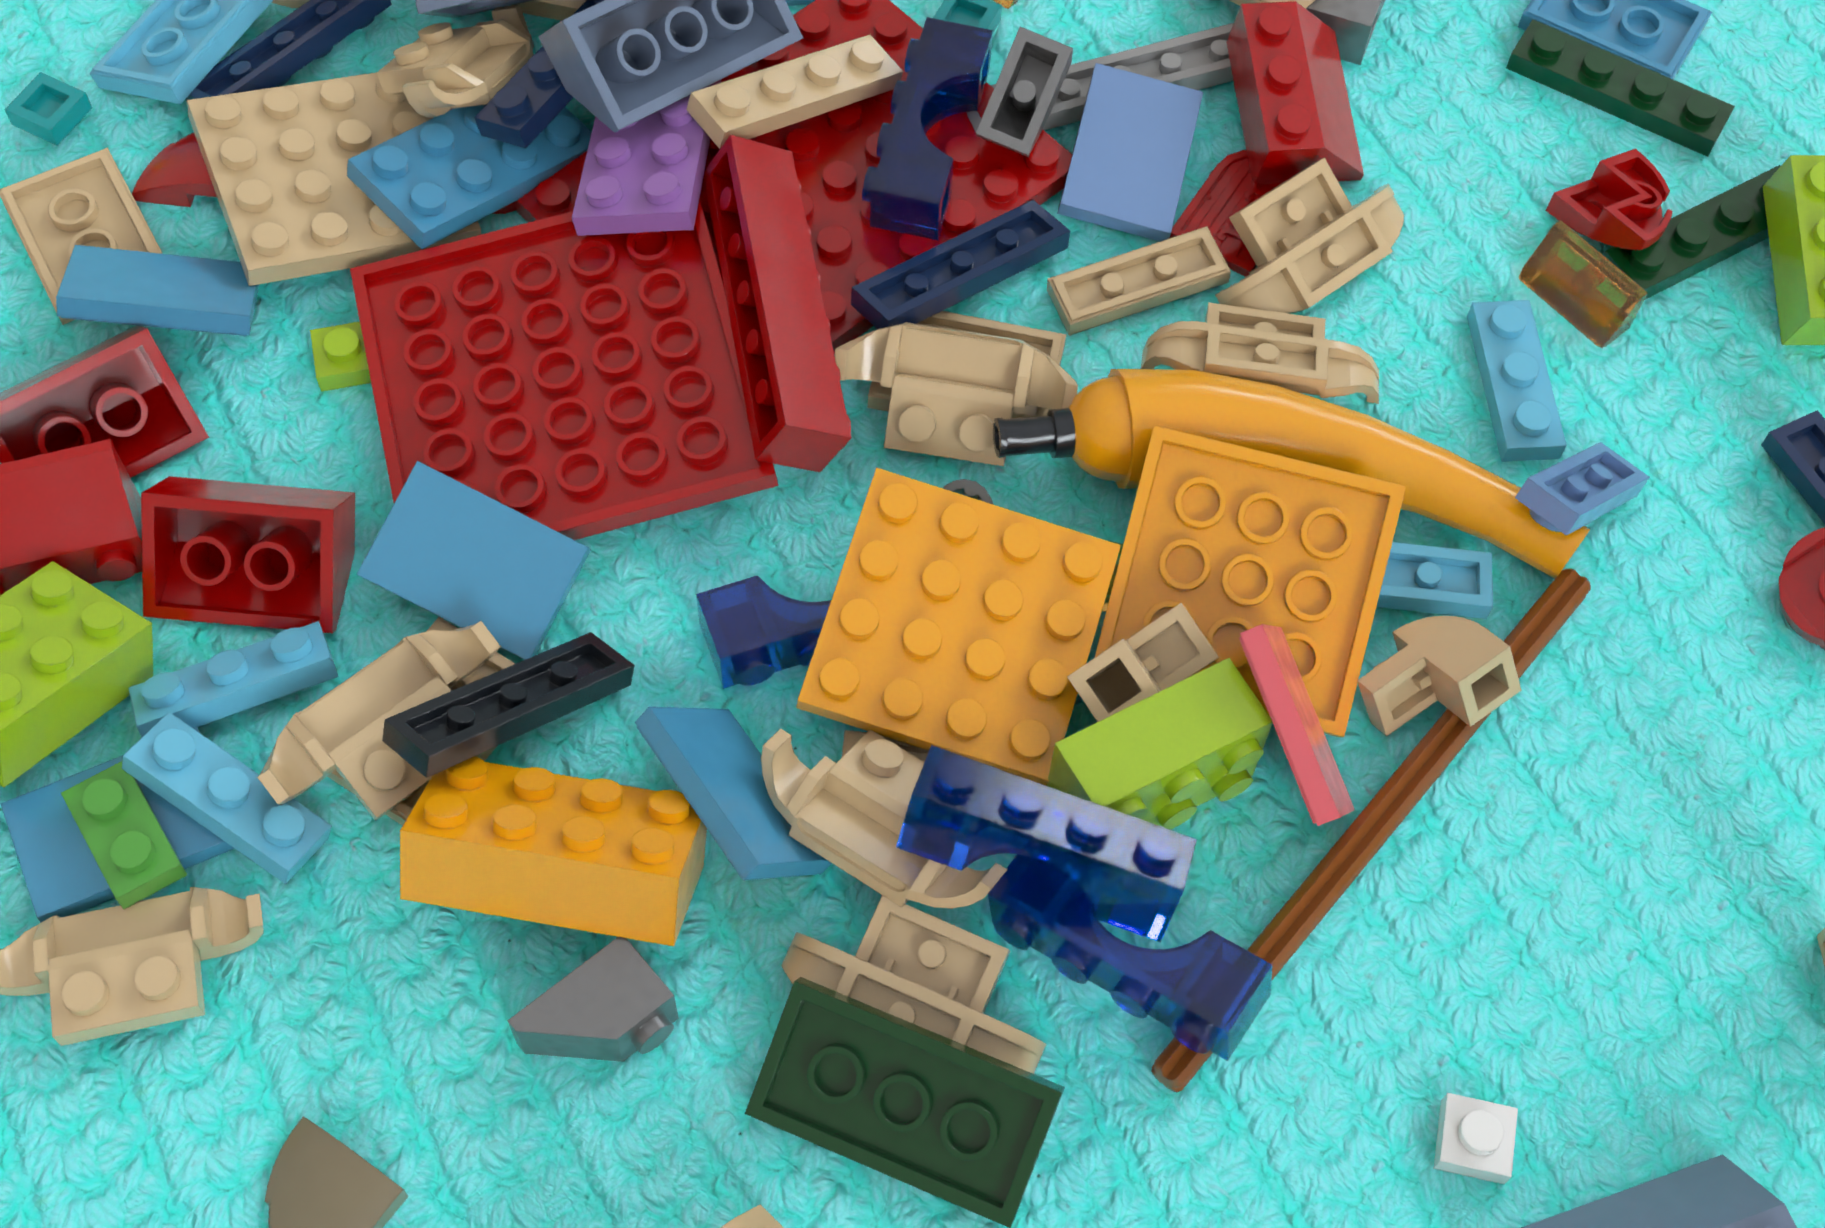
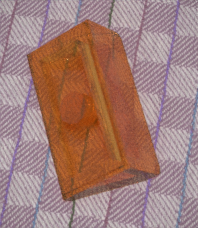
M1558 221L1553 225L1526 262L1519 275L1521 282L1595 345L1601 348L1606 347L1631 327L1648 294L1647 291L1562 221Z

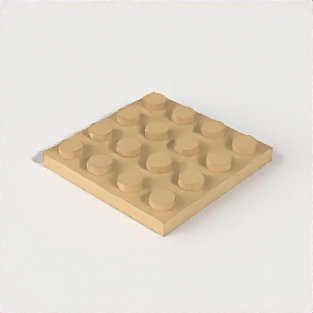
M377 72L187 100L188 117L249 286L349 269L423 250L347 177L348 159L434 118H427L418 114L409 104L404 92L384 94ZM476 221L424 249L481 235L480 225Z

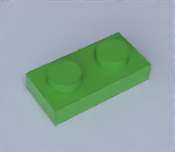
M122 761L61 792L115 899L123 909L187 876L183 865L137 780L122 770Z

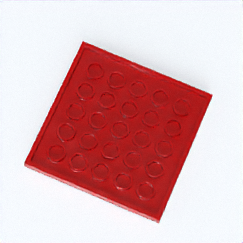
M700 198L694 230L577 236L572 221L573 211L350 268L394 503L416 462L419 461L573 540L779 486L773 463L755 460L724 285Z

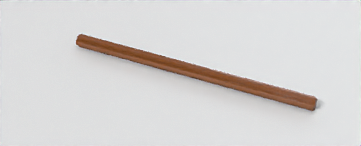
M1564 569L1560 572L1558 577L1555 578L1504 640L1511 648L1518 678L1527 670L1591 590L1589 580L1580 576L1574 569ZM1447 708L1158 1056L1151 1072L1159 1082L1163 1083L1165 1087L1173 1092H1179L1184 1089L1491 713L1470 727Z

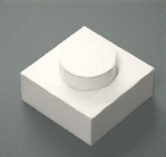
M1447 1093L1441 1100L1433 1169L1505 1184L1512 1177L1518 1108Z

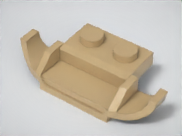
M520 4L497 7L492 11L493 21L479 22L473 27L452 29L450 23L444 22L421 29L418 32L419 38L415 42L396 49L393 52L395 58L377 72L383 93L404 92L413 109L418 114L427 118L443 115L453 108L486 105L534 55L533 40L528 31Z
M1323 158L1230 216L1229 219L1256 263L1257 268L1249 272L1250 275L1217 293L1215 296L1219 303L1288 314L1297 313L1310 308L1393 252L1391 247L1399 237L1403 226L1404 213L1393 195L1395 194L1390 185L1386 184L1374 191V194L1352 206L1327 161Z
M1208 302L1205 322L1178 321L1163 326L1148 338L1142 352L1141 369H1154L1155 366L1162 364L1170 366L1175 370H1196L1277 385L1298 393L1319 395L1320 398L1364 393L1367 396V402L1379 404V369L1374 359L1358 346L1325 339L1324 318Z
M905 322L877 329L851 340L835 350V361L840 369V380L854 379L880 382V386L892 388L884 448L1004 466L1006 456L1004 458H997L994 449V419L1012 418L1013 407L1025 408L1026 405L1048 409L1068 408L1073 398L1077 395L1078 390L1077 382L1047 354L1025 343L1024 340Z
M482 621L463 628L447 631L430 630L404 637L396 646L307 708L296 712L278 736L276 744L257 778L276 803L282 805L337 770L375 821L428 784L432 777L426 778L382 741L384 720L450 692L452 687L483 665L501 646Z
M783 729L778 730L763 745L761 764L764 782L774 807L791 825L789 836L900 907H903L908 900L934 908L953 909L970 906L984 899L1008 870L998 863H995L992 868L985 871L973 870L954 859L961 840L956 838V836L975 815L982 797L873 730H869L837 763L825 756L812 769L805 766L795 755L791 744L792 735Z
M190 887V891L139 901L126 909L119 905L66 917L52 916L25 931L10 945L0 949V995L30 996L50 993L52 1037L61 1046L205 1015L200 961L241 951L259 940L264 934L260 893L246 896V899H241L222 890Z
M883 895L855 956L796 932L781 965L792 984L798 978L803 977L1033 1074L1046 1047V1044L1041 1040L984 1014L1010 954L1009 949L907 904L900 907Z

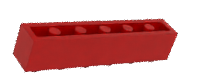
M730 135L705 169L704 180L755 460L821 472L851 439V421L846 414L840 385V369L835 361L830 337V321L825 313L820 289V273L816 269L810 241L811 230L806 222L801 198V182L797 178L792 151Z

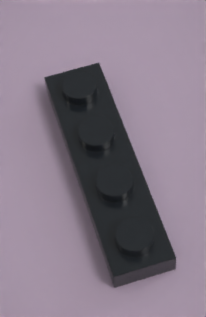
M590 632L385 719L382 741L423 776L428 778L630 686L635 665Z

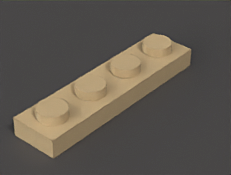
M867 35L691 92L686 110L720 149L730 135L751 139L893 90L898 87L904 71L871 35Z

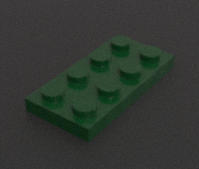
M800 977L793 983L745 1114L1011 1228L1065 1087Z

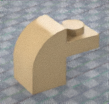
M1180 603L1127 640L1121 639L1067 676V678L1097 722L1198 673L1220 657L1184 605Z
M1457 616L1427 617L1399 627L1392 632L1398 652L1357 680L1370 722L1385 736L1390 735L1436 701H1439L1471 727L1521 691L1510 646L1479 623Z

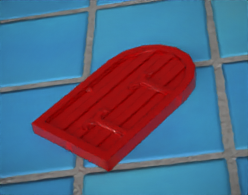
M1241 150L1227 155L1210 172L1207 180L1172 227L1169 239L1207 226L1229 269L1247 277L1250 275L1249 272L1253 271L1257 265L1229 217L1283 182L1274 184L1254 183L1250 173L1247 151Z

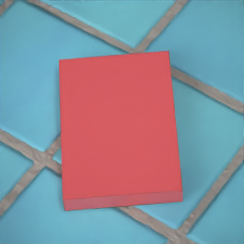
M1261 624L1240 633L1241 637H1239V640L1313 824L1316 823L1317 826H1320L1354 811L1355 808L1282 628Z

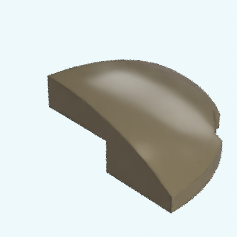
M303 1116L288 1136L275 1161L267 1185L265 1202L269 1205V1228H383L405 1202L408 1195L403 1188Z

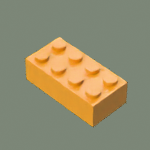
M472 757L432 775L400 830V899L674 946L704 867L707 828L685 796L679 791H655L619 785L610 779L598 778L590 780L554 774L547 769L539 767L519 768L489 763L481 758Z

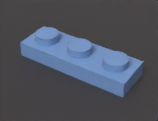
M1599 442L1528 477L1515 498L1530 509L1531 517L1538 524L1551 531L1562 532L1567 536L1637 497L1650 477Z

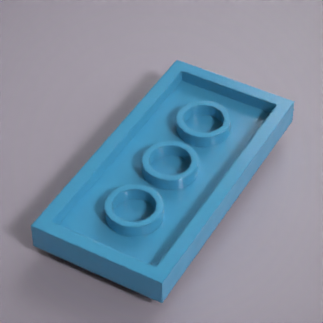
M486 105L453 108L443 115L426 121L348 159L347 177L417 246L424 249L523 197L542 181L548 179L588 150L592 131L564 107L527 148H522L481 136L474 117Z

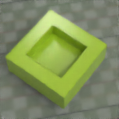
M360 321L310 330L316 379L321 392L371 383Z

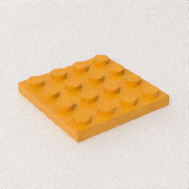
M1154 425L1095 657L1121 639L1127 640L1182 603L1220 657L1202 670L1230 658L1269 715L1239 637H1241L1240 633L1261 624L1281 627L1324 734L1343 738L1406 486Z
M876 467L797 700L796 708L866 731L873 730L879 735L1046 788L1049 782L1048 776L1054 745L1065 738L1078 694L1067 676L1087 663L1121 545Z

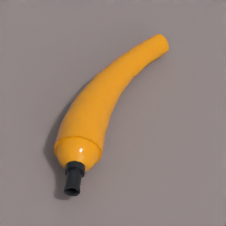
M1111 369L1108 377L1098 379L1083 387L1073 398L1068 408L1049 409L1047 416L1010 419L995 418V423H993V441L997 458L1049 452L1052 458L1072 457L1076 464L1089 475L1103 480L1115 481L1118 488L1122 489L1138 488L1154 425L1406 486L1401 506L1402 510L1417 513L1488 541L1554 579L1558 577L1590 531L1589 528L1583 526L1566 536L1562 532L1551 531L1541 526L1531 517L1530 509L1515 498L1521 489L1520 487L1449 450L1372 416L1277 385L1196 370Z

